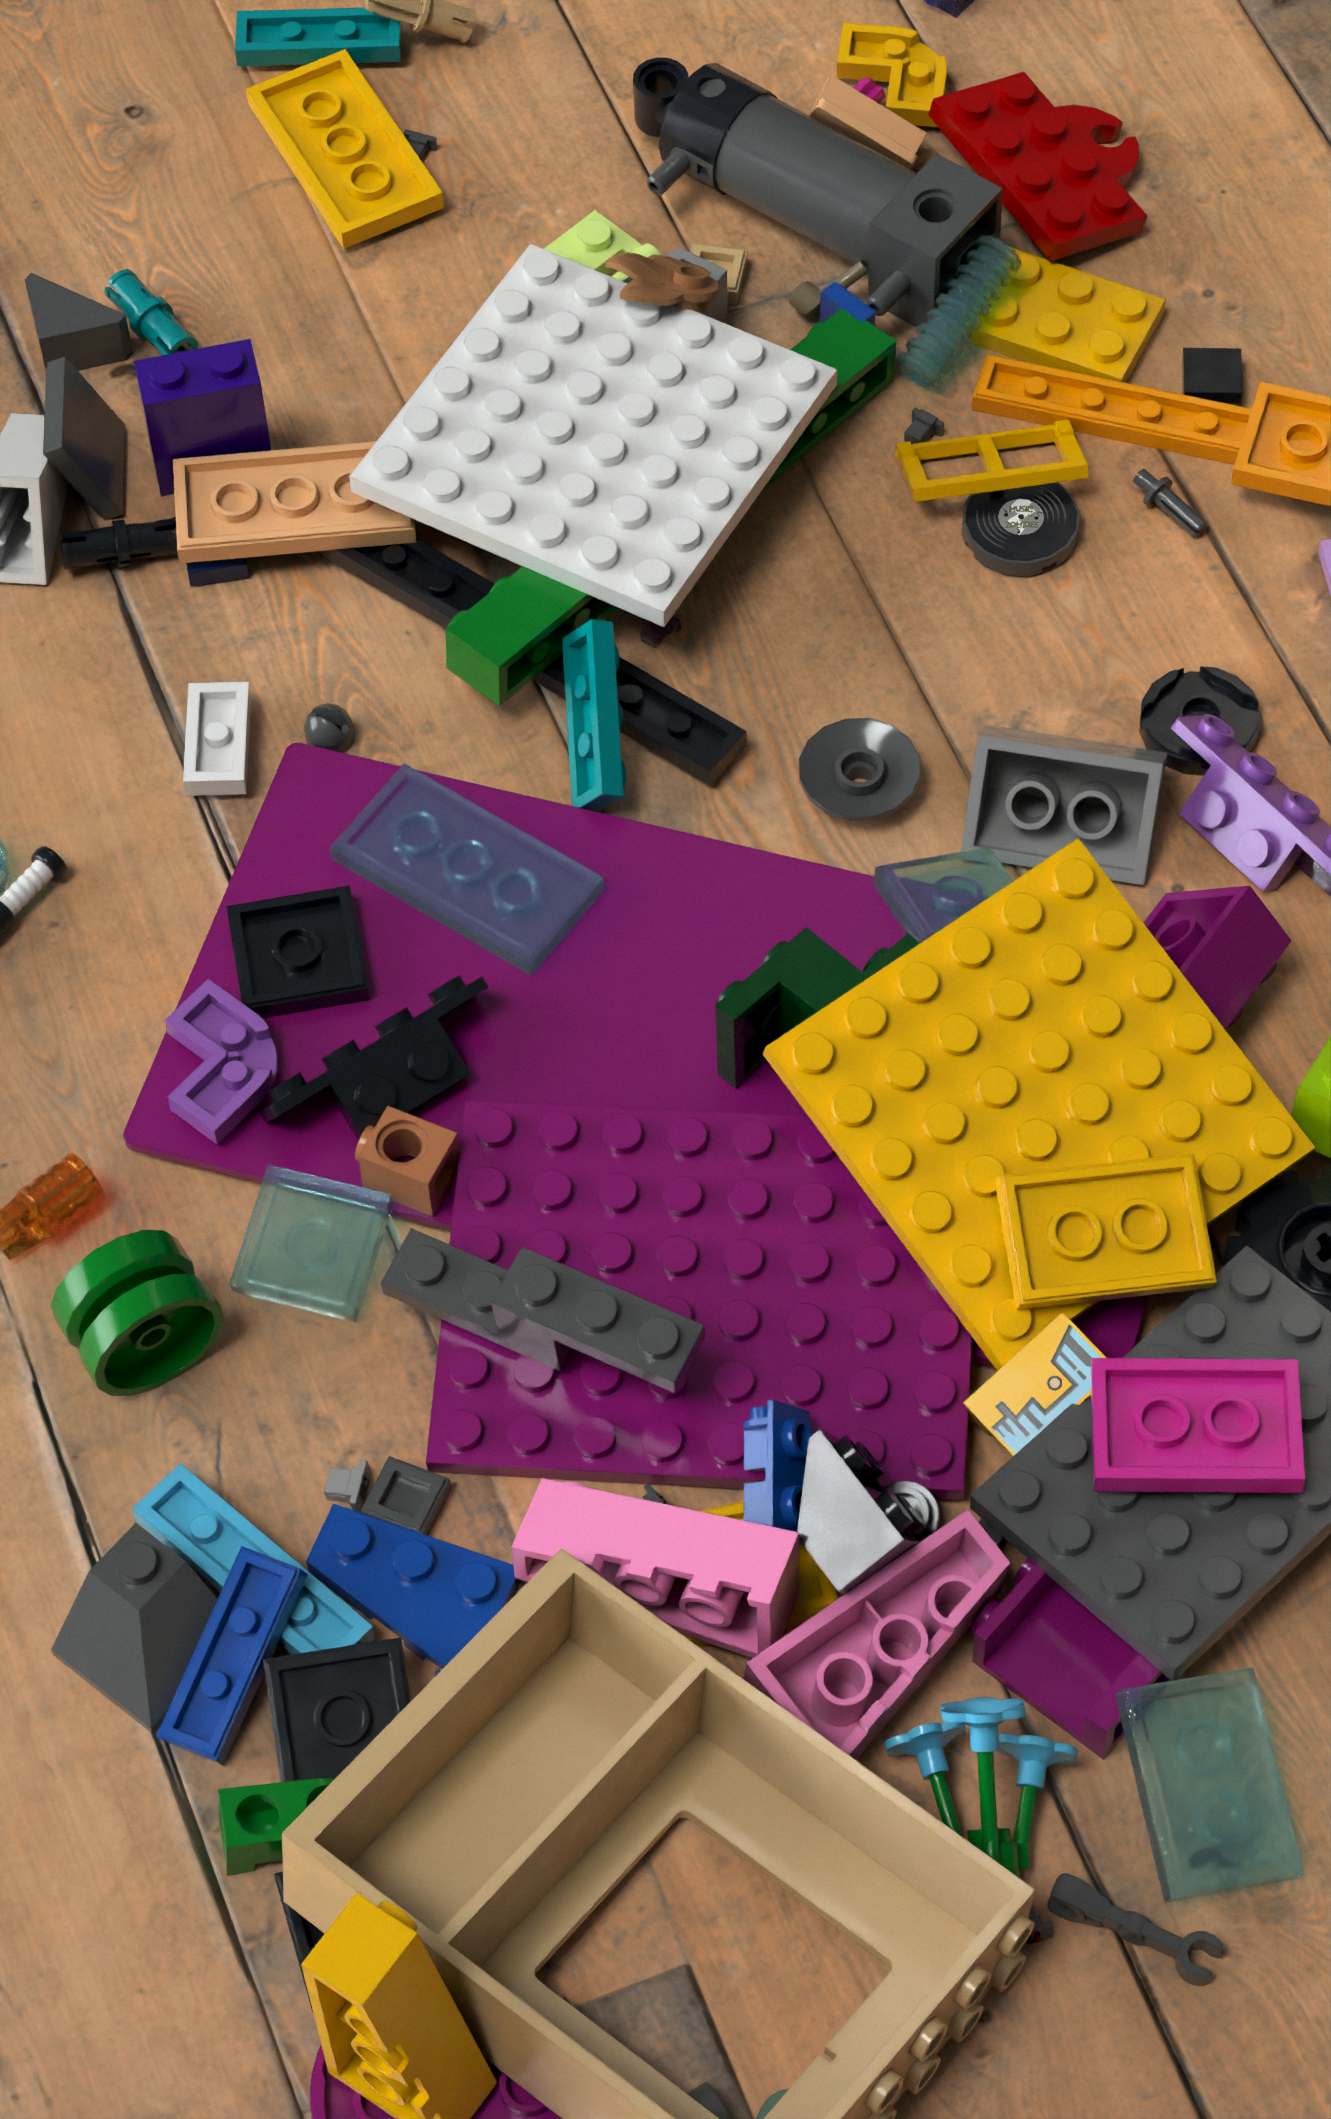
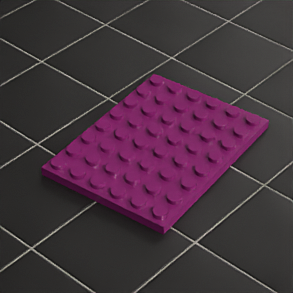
M465 1100L449 1245L507 1270L510 1269L521 1247L527 1248L704 1325L705 1338L676 1393L573 1348L563 1367L558 1371L441 1319L426 1455L428 1471L433 1473L744 1489V1483L765 1481V1471L748 1472L744 1470L743 1422L750 1419V1408L767 1407V1400H776L810 1411V1425L814 1434L818 1430H822L838 1438L847 1435L854 1443L860 1441L884 1470V1474L876 1479L883 1489L890 1487L889 1485L896 1482L910 1481L928 1489L936 1499L964 1500L968 1410L963 1402L969 1398L972 1336L809 1116Z

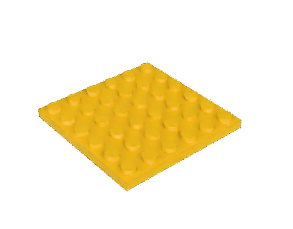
M1079 838L767 1045L763 1052V1056L997 1371L1062 1312L1073 1321L1100 1302L1092 1301L1016 1310L995 1180L998 1175L1194 1153L1206 1223L1209 1226L1306 1158L1315 1149V1146Z

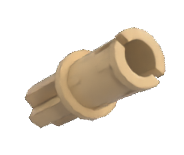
M443 0L365 1V9L368 12L408 24L412 32L419 33L424 29L456 39L461 43L468 41L473 29L453 23L452 19L462 23H475V9L465 8Z

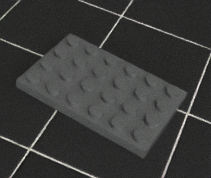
M1248 1246L1243 1248L1216 1273L1217 1283L1212 1288L1198 1289L1123 1358L1298 1359L1305 1469L1303 1493L1094 1492L1092 1406L1090 1396L1080 1405L1072 1403L970 1495V1509L1034 1564L1042 1568L1049 1577L1172 1682H1175L1331 1534V1312Z

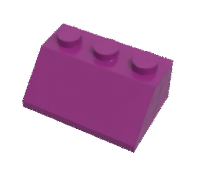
M1251 886L1165 893L1143 922L1225 1030L1240 1019L1244 1012L1243 1006L1259 984L1266 981L1274 973L1277 967L1276 961L1292 941Z

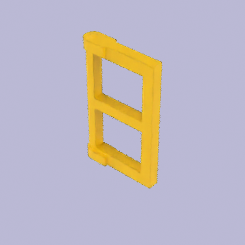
M1069 419L1054 421L1053 425L915 444L907 441L896 443L895 458L914 502L1089 478L1088 463L1075 438ZM1054 442L1063 461L1005 469L997 450ZM978 453L986 472L928 480L920 461Z

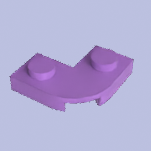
M207 979L165 1019L167 1033L204 1060L167 1098L172 1112L214 1143L219 1144L267 1096L276 1079L278 1059L270 1029L266 1022L246 1005L210 979Z

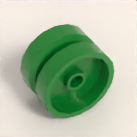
M164 1230L137 1231L117 1237L93 1250L71 1268L57 1286L51 1303L55 1321L68 1342L79 1349L82 1364L99 1390L111 1396L136 1395L158 1388L180 1376L206 1354L218 1339L224 1323L221 1305L206 1282L196 1277L193 1262L178 1239Z

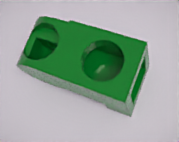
M314 1778L218 1789V1816L227 1876L255 1871V1864L283 1860L282 1832L334 1779Z

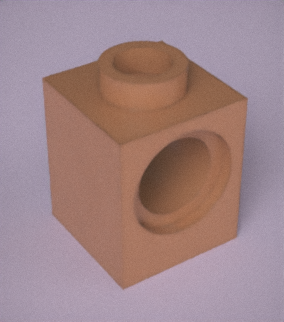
M387 1106L377 1125H369L365 1128L356 1147L355 1160L359 1162L363 1189L433 1217L457 1176L460 1150L458 1133ZM401 1156L416 1157L409 1162H394L395 1159Z

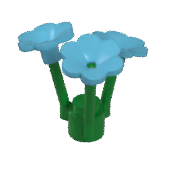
M990 1697L972 1698L964 1702L943 1703L940 1705L941 1719L946 1722L921 1725L911 1729L908 1733L887 1739L884 1743L888 1757L907 1754L917 1757L922 1778L930 1780L942 1823L963 1837L945 1778V1774L949 1773L950 1770L943 1748L949 1742L963 1737L966 1734L965 1725L969 1726L971 1751L977 1752L981 1829L967 1831L968 1841L1018 1878H1020V1869L1030 1868L1028 1844L1037 1791L1044 1789L1048 1766L1053 1764H1075L1078 1751L1076 1747L1055 1743L1053 1740L1040 1736L999 1734L998 1725L1005 1720L1026 1716L1024 1701L1021 1699L999 1700ZM993 1751L1013 1756L1019 1761L1016 1786L1021 1788L1013 1842H1011L1009 1828L997 1827Z

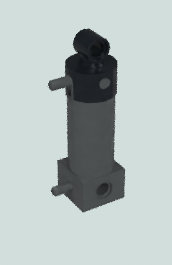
M657 57L646 60L635 70L633 74L635 122L638 128L645 134L660 137L659 151L663 161L647 178V186L650 191L657 195H663L683 174H686L722 195L728 194L854 264L861 261L869 271L867 306L875 310L877 316H883L889 312L925 333L934 336L990 277L998 264L1003 188L937 153L916 173L786 104L770 91L718 63L705 64L691 74L690 77L685 66L670 58Z

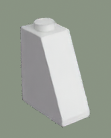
M11 413L0 434V582L47 585L50 577L69 482L43 454L44 415Z

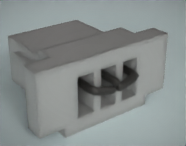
M360 1460L359 1467L352 1466V1469L330 1467L324 1489L327 1500L349 1502L352 1510L360 1512L370 1481L371 1468L367 1460Z

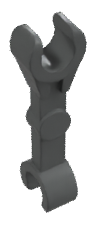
M1063 1873L1057 1877L1048 1900V1908L1053 1914L1071 1922L1096 1927L1106 1926L1116 1931L1121 1938L1130 1943L1144 1944L1174 1958L1179 1976L1191 1985L1204 1986L1210 1982L1213 1975L1212 1972L1204 1967L1194 1965L1190 1961L1188 1953L1193 1950H1202L1209 1954V1956L1221 1958L1224 1950L1223 1944L1215 1935L1206 1931H1196L1181 1938L1151 1924L1150 1920L1140 1913L1134 1911L1125 1912L1110 1905L1111 1901L1074 1875Z

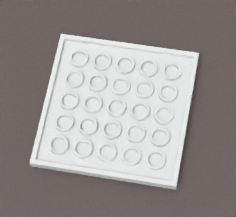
M530 244L349 476L351 492L665 627L837 385V369L691 309L684 310L673 305H653L620 299L621 290L627 283Z

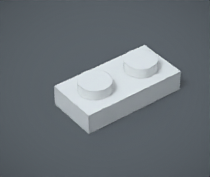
M249 682L188 683L183 785L186 796L247 794L251 713Z

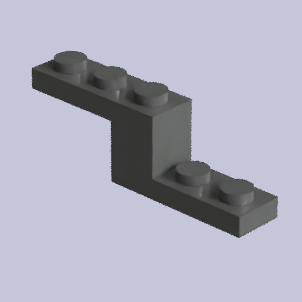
M412 1228L380 1283L383 1294L558 1371L563 1367L573 1348L676 1393L705 1338L704 1325L527 1248L521 1247L510 1269L507 1270Z

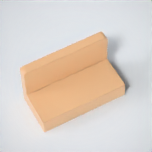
M830 75L807 114L908 169L913 167L918 157L916 152L927 134L833 75Z

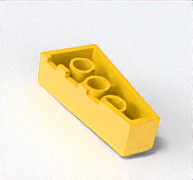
M356 1892L301 1963L328 2073L395 2119H471L497 2084L495 2077L420 1936L415 1932L417 1930L415 1922L396 1905L383 1900L376 1906Z

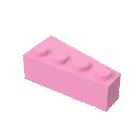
M545 1478L541 1479L511 1546L514 1575L517 1579L528 1582L562 1548L680 1634L751 1658L782 1638L800 1594L799 1532L592 1489L572 1481L559 1482Z
M967 1509L746 1662L743 1679L853 1759L857 1760L974 1623L984 1606L1001 1591L1010 1562Z

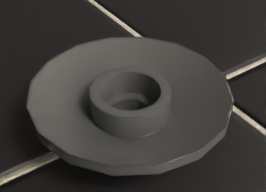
M848 718L824 726L807 741L799 757V782L809 801L826 814L848 821L876 820L895 813L912 798L920 781L919 754L910 738L893 725L871 718ZM860 778L865 779L867 781L855 782L852 780Z

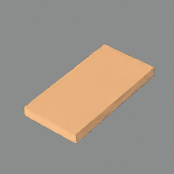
M376 441L173 459L179 563L417 543L415 519L351 492L349 476Z

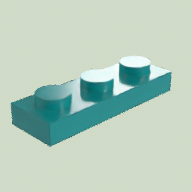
M365 7L237 11L235 40L237 66L306 65L346 49L354 63L401 62L402 22L370 13Z
M591 619L562 638L572 806L599 812L624 797L623 789L626 783L627 772L626 766L621 760L620 729L623 722V711L617 696L616 673L619 666V651L614 644L613 622Z

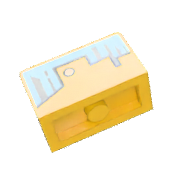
M1062 1312L965 1400L963 1404L975 1423L987 1435L991 1433L1013 1457L1072 1403L1080 1405L1091 1396L1092 1358L1106 1357Z

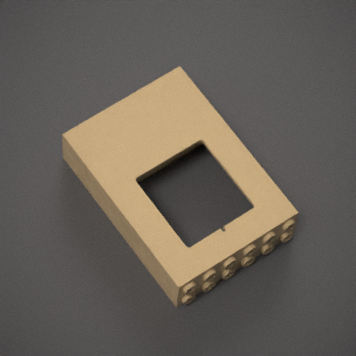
M562 1548L282 1832L284 1902L324 1934L356 1892L376 1906L384 1900L403 1910L417 1925L415 1932L420 1936L483 2057L562 2119H719L540 1982L535 1976L542 1966L674 1822L680 1818L690 1819L885 1963L890 1969L887 1976L826 2045L824 2053L833 2061L830 2063L818 2055L764 2119H894L897 2110L893 2108V2105L907 2089L917 2094L924 2088L939 2066L941 2058L936 2054L946 2042L953 2038L959 2043L974 2028L984 2009L979 2003L989 1991L995 1987L1000 1992H1003L1016 1978L1026 1960V1956L1020 1952V1949L1029 1938L1035 1925L1028 1918L1035 1893L1034 1888Z

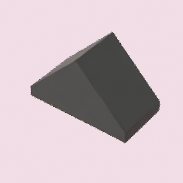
M30 273L25 279L45 370L47 362L64 356L78 371L126 361L131 356L133 351L125 314L34 273Z

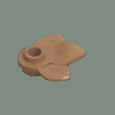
M628 252L614 255L606 260L605 268L618 270L632 278V281L621 290L620 299L662 306L673 305L679 309H691L698 313H703L710 309L711 301L718 296L719 284L714 278L709 276L707 269L698 265L686 264L669 256L651 255L647 258L640 254Z

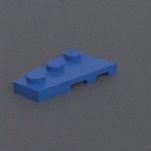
M336 1504L332 1505L306 1560L308 1571L315 1578L367 1618H375L397 1636L401 1637L404 1646L423 1661L427 1658L440 1669H443L515 1596L522 1581L515 1578L512 1564Z

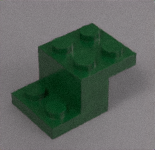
M807 927L791 941H782L776 944L768 952L762 965L744 981L736 980L725 988L715 1005L717 1074L734 1089H737L768 1062L763 1056L767 1045L920 943L907 933L890 949L883 947L875 952L867 961L863 971L859 970Z

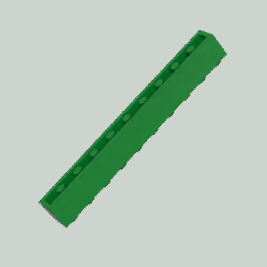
M841 308L825 322L820 321L810 329L807 336L790 349L793 352L837 369V385L765 487L893 382L897 340L866 320L864 322L859 321ZM522 566L510 577L505 576L498 580L488 595L469 610L460 611L451 620L445 629L446 668L500 707L563 655L562 638L591 619L605 620L618 607Z

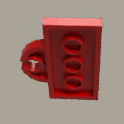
M1025 72L933 98L928 116L979 176L1003 188L1002 204L1050 262L1142 233L1147 214L1124 189L1132 179L1139 160V143L1135 136L1125 137L1123 143L1117 147H1105L1097 143H1112L1119 138L1123 122L1117 117L1094 107L1075 104L1054 107Z

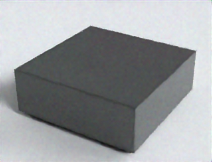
M388 1456L360 1513L428 1536L451 1491L450 1479Z

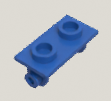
M767 1400V1407L750 1408V1419L743 1422L744 1470L748 1472L765 1471V1481L744 1483V1521L797 1532L808 1440L814 1434L810 1425V1411L776 1400Z

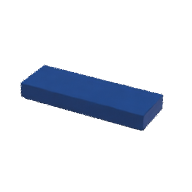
M241 1546L156 1737L224 1766L264 1676L263 1659L272 1657L307 1579V1573L300 1568Z

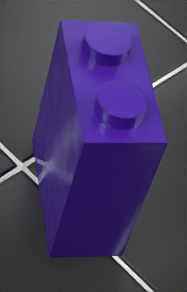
M251 339L134 361L161 496L174 494L173 459L271 450L261 381Z

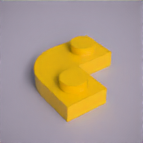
M843 22L837 57V78L861 80L862 78L869 77L874 81L889 82L885 108L913 125L938 127L928 115L933 98L943 96L946 92L947 62L945 55L938 56L930 47L919 42L918 31L913 29Z

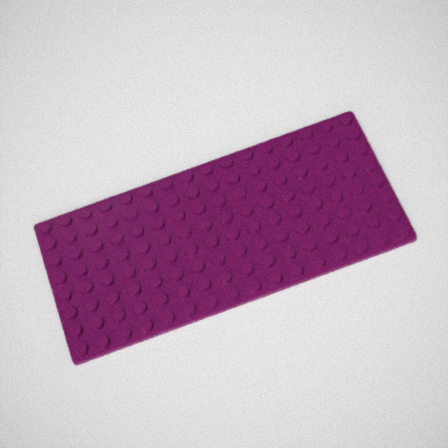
M293 743L285 750L176 1009L207 979H210L242 1003L226 906L350 885L370 1000L262 1018L270 1029L278 1059L277 1075L272 1088L301 1072L306 1082L327 1070L321 1060L323 1057L353 1039L360 1049L380 1038L374 1026L406 1007L413 1017L433 1005L427 994L456 976L460 975L466 985L483 976L489 988L438 1018L471 1074L408 1112V1114L457 1132L459 1148L465 1100L808 1116L769 1062L763 1065L737 1089H734L717 1074L715 1005L725 988L736 980L744 981L762 965L764 958L776 944L782 941H791L806 927L859 970L863 971L867 961L879 949L883 947L890 949L907 933L921 943L983 901L303 743ZM166 1031L123 1132L125 1145L128 1149L451 1231L457 1176L433 1217L365 1191L363 1189L359 1162L355 1160L358 1139L326 1087L280 1116L265 1123L259 1111L274 1103L269 1094H267L219 1144L214 1143L170 1110L167 1096L204 1060L171 1037ZM401 1156L395 1159L394 1162H409L416 1157ZM1149 1295L1102 1300L1072 1322L1106 1358H1123L1135 1347ZM972 1337L971 1361L994 1367Z

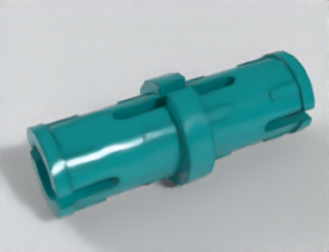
M120 270L108 280V284L118 293L111 287H105V295L129 319L130 329L140 339L144 340L146 338L161 355L190 350L185 343L192 350L198 349V341L177 322V319L173 316V308L163 297L158 296L156 298L132 270Z

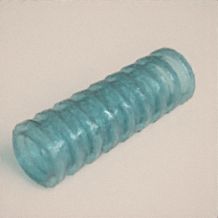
M988 235L978 237L975 241L977 250H970L965 256L967 265L961 264L955 271L958 278L950 279L945 285L948 293H941L935 300L938 306L937 309H929L925 315L928 322L920 323L915 329L918 337L908 339L905 344L908 350L907 353L901 352L896 357L899 369L915 383L925 388L934 389L941 385L942 379L940 374L949 373L952 369L950 360H956L962 354L960 345H967L972 339L970 330L979 329L982 325L980 316H986L992 310L990 301H997L1001 297L1000 286H1008L1012 281L1010 272H1017L1022 266L1016 251L996 237Z

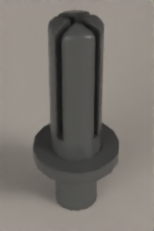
M1146 469L1140 470L1135 475L1133 482L1146 493L1143 503L1148 508L1157 505L1193 538L1200 536L1207 527V521L1170 489L1172 486L1171 479L1163 477L1158 481Z

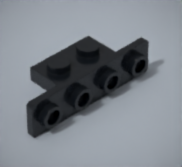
M460 975L456 976L427 994L433 1005L413 1017L406 1007L374 1026L380 1038L360 1049L353 1039L323 1057L321 1060L327 1070L306 1082L301 1072L272 1088L268 1091V1094L274 1103L259 1111L264 1122L266 1123L280 1116L326 1087L359 1141L367 1126L377 1125L387 1106L408 1113L471 1073L438 1018L489 988L483 976L467 985Z

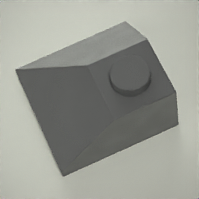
M135 1523L89 1570L51 1648L52 1654L150 1733L154 1734L165 1718L217 1602V1597L185 1560Z

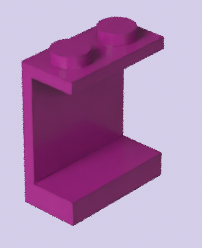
M1027 1558L1015 1576V1588L1002 1602L996 1598L989 1601L976 1617L971 1628V1632L974 1633L972 1662L1104 1760L1171 1680L1049 1577L1042 1568Z

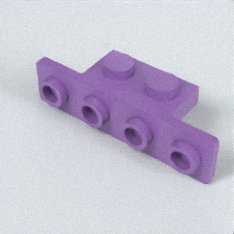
M1210 714L1178 717L1171 729L1211 765L1179 814L1263 892L1277 890L1303 850L1331 875V827L1318 816L1320 814L1319 807L1307 796L1291 791L1275 777L1277 770L1268 760L1243 748L1233 738L1235 736L1234 730L1222 719Z

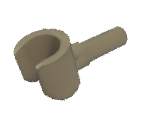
M859 261L834 281L825 285L821 290L809 281L803 282L793 290L789 297V303L809 322L818 323L820 322V292L833 282L847 289L867 274L868 270Z

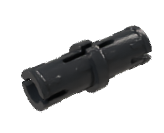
M176 517L133 524H125L124 520L111 521L112 526L59 532L65 570L85 567L87 565L116 562L118 567L131 566V560L178 555Z

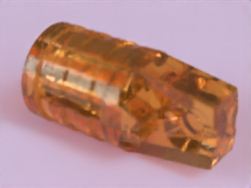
M74 1153L67 1154L62 1158L61 1162L55 1163L48 1168L46 1173L40 1174L30 1185H25L18 1190V1194L0 1210V1252L8 1260H12L49 1237L53 1238L61 1232L62 1228L68 1227L78 1216H83L90 1210V1207L98 1205L105 1199V1194L99 1181Z

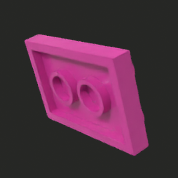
M1092 1358L1091 1406L1094 1492L1303 1493L1305 1469L1298 1359Z

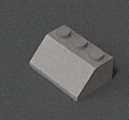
M985 724L977 737L960 856L1034 868L1079 838L1110 880L1144 885L1158 817L1168 753Z

